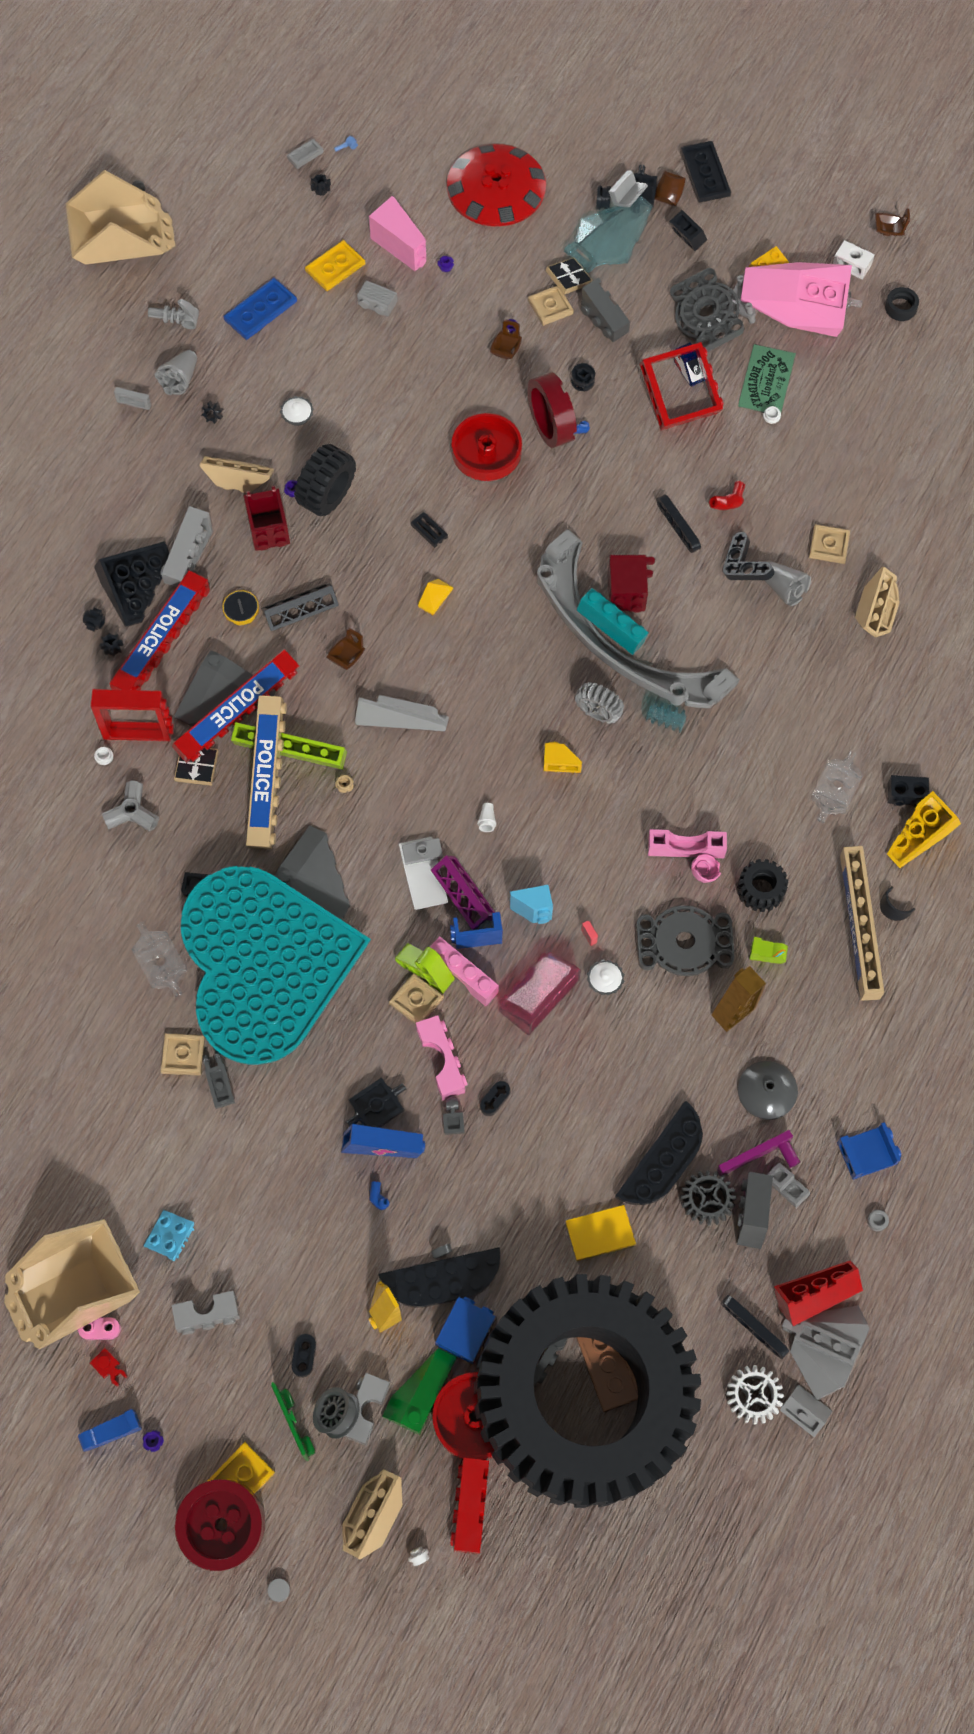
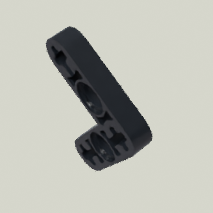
M738 532L732 538L723 567L726 578L729 580L771 579L774 575L771 563L745 562L750 545V540L745 532ZM736 553H741L738 558H732ZM748 568H753L749 574H744Z

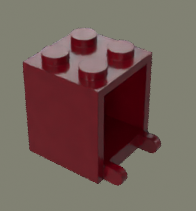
M271 486L272 490L254 494L246 491L247 495H244L255 551H264L268 548L283 547L290 544L279 489H275V486Z
M610 555L608 597L609 601L615 604L622 612L632 611L639 613L646 610L648 597L647 578L653 576V571L647 570V565H653L655 558L646 557V555Z

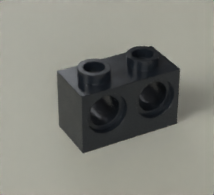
M683 210L669 221L673 231L694 251L707 241L703 229Z
M891 775L888 781V803L895 806L912 805L916 807L929 794V777ZM895 790L902 791V794L897 793ZM914 791H919L922 795H918Z

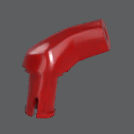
M736 481L732 494L713 496L709 500L710 508L717 510L739 508L744 502L742 496L745 484L741 481Z

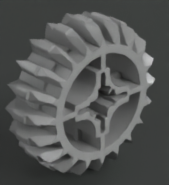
M591 682L584 683L578 689L575 696L576 705L591 718L602 723L611 724L618 721L623 714V701L619 699L618 695L614 694V691H610L608 688L603 687V685Z

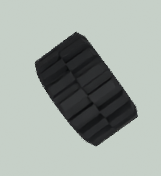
M757 859L756 863L750 862L741 872L737 893L741 895V902L745 901V906L748 908L750 906L753 907V911L760 909V912H765V909L771 911L773 907L777 908L784 899L788 888L787 874L782 872L783 868L781 866H776V862L769 863L768 859L761 862V859ZM756 879L767 880L772 885L773 890L760 892L753 886L752 881Z

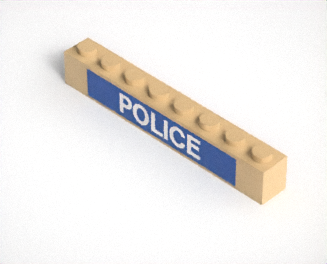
M259 696L246 842V846L251 849L272 850V845L276 843V833H273L274 826H277L278 820L275 814V807L279 806V796H276L277 788H280L281 784L278 770L282 769L280 751H283L284 741L281 740V734L285 732L283 714H286L287 704L284 703L282 697Z
M863 846L844 847L840 860L860 1000H880L884 994V986Z

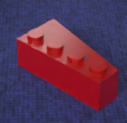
M849 1260L776 1285L774 1290L779 1309L791 1325L795 1326L863 1291L858 1268Z
M463 1458V1465L458 1467L457 1478L461 1479V1486L456 1487L455 1501H459L458 1510H454L453 1523H457L456 1532L451 1533L450 1546H454L455 1552L480 1554L489 1460Z

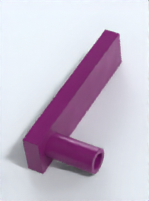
M788 1130L720 1164L717 1168L719 1176L726 1175L777 1148L780 1149L790 1168L798 1165L800 1160L790 1144L793 1138L792 1133Z

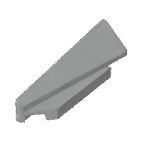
M379 695L377 702L359 697L355 724L445 731L449 717L439 715L438 709L433 706Z

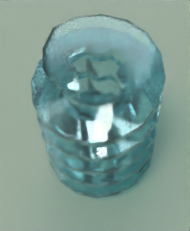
M655 700L650 706L646 722L649 718H651V724L658 720V726L665 722L666 729L672 725L673 731L679 727V733H682L687 716H685L684 709L679 714L678 707L671 711V705L664 709V703L662 702L658 707Z

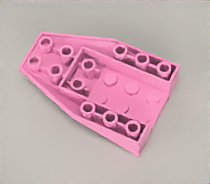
M796 262L746 267L740 301L746 304L752 303L753 308L787 327L838 337L844 326L852 265Z

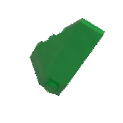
M438 1348L391 1397L382 1417L420 1436L433 1410L435 1400L443 1388L457 1357Z

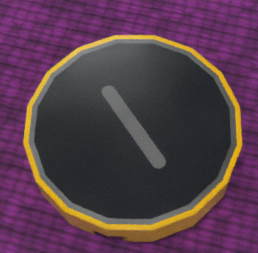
M244 590L230 593L223 602L224 616L229 622L231 621L236 625L251 623L259 613L258 600L252 593Z

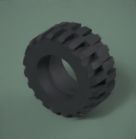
M325 444L319 447L311 455V458L307 460L297 479L294 492L297 503L317 516L329 515L342 502V499L351 487V482L356 472L354 458L333 444Z

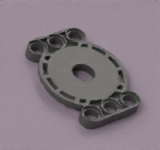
M712 268L704 269L675 284L670 289L672 299L678 302L675 311L678 328L687 337L697 340L696 343L705 340L709 341L707 346H703L707 352L740 336L745 329L743 321L738 318L740 303L736 293L727 285L717 282L716 271ZM709 274L714 275L710 280L705 279ZM693 282L698 283L695 288L689 287ZM677 290L683 291L679 296L674 295ZM712 305L715 307V312L710 316H700V310L704 306ZM679 321H683V327L680 325ZM734 325H741L738 330H732ZM718 333H725L724 337L716 338Z
M682 905L665 910L655 920L646 914L641 915L637 920L638 963L643 970H652L658 963L660 967L672 974L694 976L707 971L715 962L723 969L731 967L734 962L732 920L726 913H719L713 919L711 915L702 909ZM678 910H690V912H678ZM673 912V914L668 916L666 919L663 918L666 914ZM694 912L700 913L701 915L705 916V918L701 917L700 915L694 914ZM724 918L727 920L728 925L721 927L718 925L717 920ZM648 920L651 926L647 929L642 928L640 922ZM680 933H690L695 939V944L689 949L679 947L676 937ZM725 936L729 939V943L722 945L718 939ZM648 938L652 941V944L649 947H645L641 944V940ZM728 955L731 961L723 963L720 960V956ZM649 956L653 959V963L645 965L642 959Z

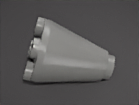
M186 350L158 368L154 376L167 395H181L186 392L197 363V355L191 350Z

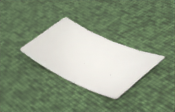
M432 837L399 843L415 910L448 903L445 890L431 872V869L438 863V859L405 865L402 845L433 839Z

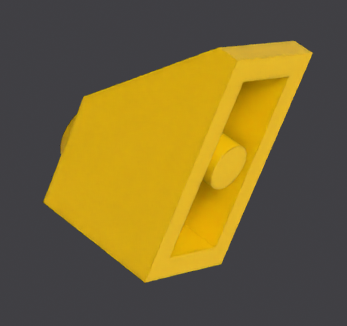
M554 741L545 743L544 771L581 773L582 761L565 744Z

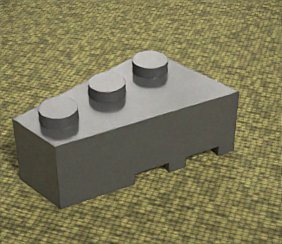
M598 277L582 288L581 311L592 320L596 327L600 328L606 338L615 342L629 332L630 321L619 305L613 304L609 298L611 294L609 291L605 292L600 285L602 281Z
M749 1171L747 1179L742 1180L741 1191H744V1196H741L739 1208H742L741 1214L739 1213L737 1226H739L737 1245L757 1249L762 1248L768 1230L773 1176Z

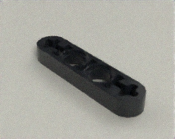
M666 494L658 497L656 502L660 511L691 553L701 549L699 539Z
M727 1295L722 1300L721 1305L773 1354L780 1359H783L788 1354L789 1349L733 1297Z

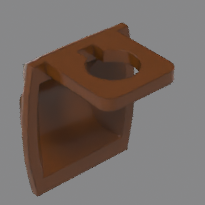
M665 171L657 186L655 200L676 207L682 196L686 178Z
M906 208L903 217L886 213H875L876 232L884 236H904L910 222V209Z
M509 320L503 321V331L499 332L491 345L490 352L493 355L503 359H512L515 356L522 341L520 324ZM507 326H513L516 331L510 333Z
M348 628L346 630V637L341 639L330 650L326 658L345 670L349 669L365 651L363 636ZM351 634L356 636V638L358 639L357 642L354 641V638L351 636Z

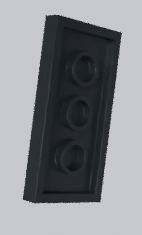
M713 141L681 147L680 152L698 202L731 197V190Z

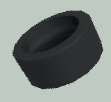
M906 287L893 289L887 296L885 303L886 313L896 321L910 320L915 316L919 306L918 295ZM895 299H905L912 307L906 310L899 309L893 305L892 301Z

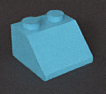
M549 885L510 892L509 906L512 911L532 923L544 924L552 920L553 903Z

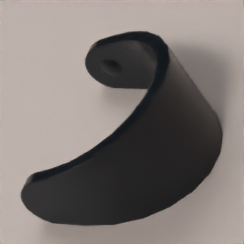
M891 886L880 901V909L888 919L901 921L909 917L916 909L913 908L910 911L896 909L888 899V894L894 888Z

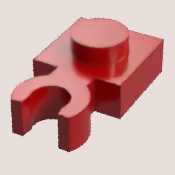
M106 1348L89 1363L104 1379L110 1375L111 1382L117 1387L119 1386V1383L116 1382L117 1375H122L124 1378L128 1377L123 1370L116 1369L120 1363Z

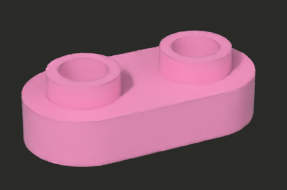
M100 1317L87 1324L91 1325L90 1331L86 1332L85 1326L78 1329L79 1335L86 1340H112L119 1335L121 1326L115 1318ZM111 1324L112 1330L106 1331V1326Z

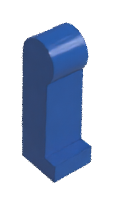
M131 1409L118 1417L93 1427V1429L80 1433L78 1439L82 1450L85 1452L142 1430L136 1411Z

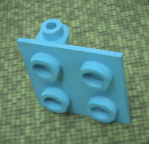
M163 1210L144 1247L175 1261L176 1258H179V1254L182 1251L181 1247H185L184 1241L188 1242L186 1238H189L191 1232L194 1231L193 1227L195 1224L188 1219Z

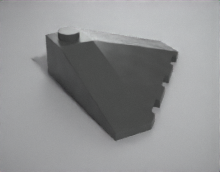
M210 650L200 665L174 718L189 726L195 725L198 720L205 717L253 675L228 658ZM273 690L269 695L274 696L276 691Z
M309 825L279 867L275 877L343 920L350 907L348 898L345 897L344 885L340 874L337 873L335 867L337 864L333 852L329 849L327 843L329 841L327 834Z

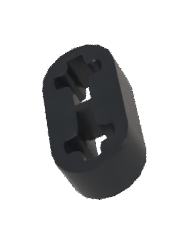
M504 1081L495 1083L480 1102V1110L483 1115L493 1116L509 1098L510 1086ZM504 1087L506 1094L501 1093L497 1098V1088L502 1089ZM494 1100L493 1110L490 1108L485 1110V1103L490 1104Z

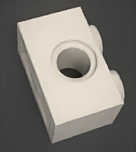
M844 240L835 254L833 264L852 265L851 274L863 280L872 266L875 254Z

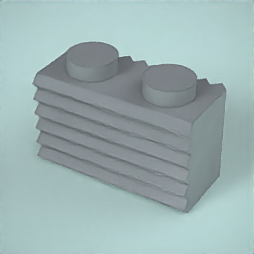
M368 280L365 281L357 295L358 304L362 308L374 310L379 315L389 316L398 301L397 292Z

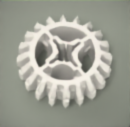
M754 1365L751 1372L750 1368L746 1366L744 1368L745 1374L738 1370V1377L734 1375L731 1377L735 1384L728 1383L727 1387L733 1391H727L726 1396L733 1397V1399L728 1400L727 1404H735L731 1412L733 1413L738 1409L740 1413L737 1415V1418L740 1419L745 1415V1423H748L751 1417L754 1425L757 1424L758 1418L764 1424L766 1422L765 1416L772 1420V1413L776 1415L779 1413L775 1406L781 1407L783 1405L777 1399L783 1398L784 1394L777 1393V1391H780L783 1387L782 1385L775 1386L779 1379L778 1377L773 1380L770 1378L773 1374L772 1371L767 1375L764 1374L765 1367H762L760 1372H757V1366ZM749 1378L761 1380L756 1386H752L749 1383L746 1384L743 1381ZM766 1385L771 1391V1403L767 1401L768 1398L764 1395ZM739 1387L743 1389L742 1392L746 1395L744 1405L739 1400ZM759 1387H761V1389L758 1391V1396H760V1399L755 1398L749 1403L750 1399L752 1398V1394H750V1391L754 1392ZM752 1404H758L761 1407L767 1408L761 1412L748 1410Z

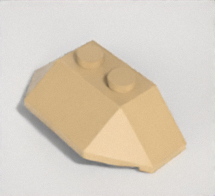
M205 456L200 463V467L216 486L226 490H239L243 493L254 491L269 480L274 473L273 468Z
M881 567L864 587L855 615L860 626L874 637L891 632L900 603L896 584L897 576L885 567Z
M383 1469L378 1475L362 1485L342 1525L343 1551L358 1559H362L383 1545L402 1507L401 1477Z

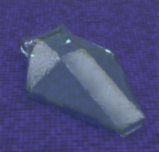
M639 196L630 208L613 206L582 218L574 242L568 244L564 252L575 258L587 273L591 272L596 266L603 264L628 263L653 206L642 196ZM576 249H579V250H580L583 254H585L591 261L588 262L586 259H584V258L576 251Z

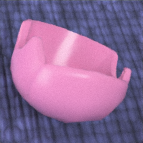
M709 854L698 855L692 862V874L696 880L702 883L713 882L721 875L719 871L720 863Z

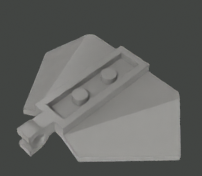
M858 1305L822 1311L801 1322L800 1325L792 1326L788 1319L784 1320L782 1329L796 1334L790 1353L816 1400L845 1387L870 1330Z

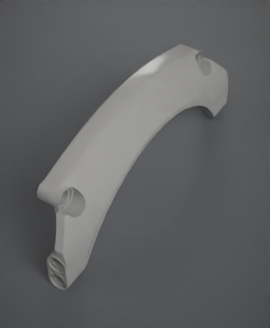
M568 529L549 544L545 551L546 553L541 556V564L537 571V584L542 588L551 605L568 628L600 660L627 679L669 700L671 704L676 706L685 702V705L689 707L710 709L736 687L740 679L727 668L704 673H676L646 666L619 652L599 634L588 619L576 611L580 603L577 587V564L582 541Z

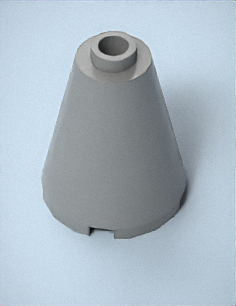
M769 561L774 569V575L771 579L765 580V582L785 604L789 606L796 605L803 599L801 597L802 593H807L809 590L811 577L805 572Z

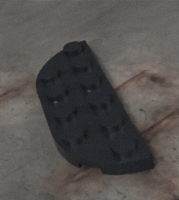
M686 1100L615 1195V1198L632 1205H648L657 1202L671 1191L700 1149L703 1132L697 1112Z
M500 1247L379 1273L378 1275L380 1281L389 1287L396 1301L402 1303V1305L424 1308L456 1301L458 1297L462 1299L464 1297H473L483 1292L491 1284L500 1266Z

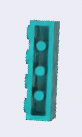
M591 588L581 598L576 611L633 655L644 644L649 632L632 620L629 615L618 609L615 604L603 597L600 592Z

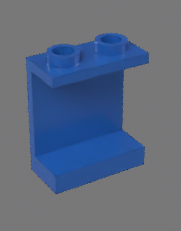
M500 912L492 913V928L459 932L457 917L453 918V925H450L451 943H455L456 949L502 944L503 929Z
M885 1122L881 1123L876 1129L850 1138L846 1135L838 1140V1147L852 1180L889 1168L900 1162L901 1151L898 1146H895L892 1140V1130L886 1126Z
M458 1297L435 1345L473 1365L492 1323L496 1320V1316L493 1315L494 1312L485 1306L482 1309L475 1306V1302L470 1298L464 1297L462 1299Z

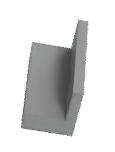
M627 170L609 191L613 205L630 208L648 185L636 182L633 171Z
M799 1384L780 1409L781 1412L813 1437L816 1436L833 1412L822 1402L816 1400L813 1395Z

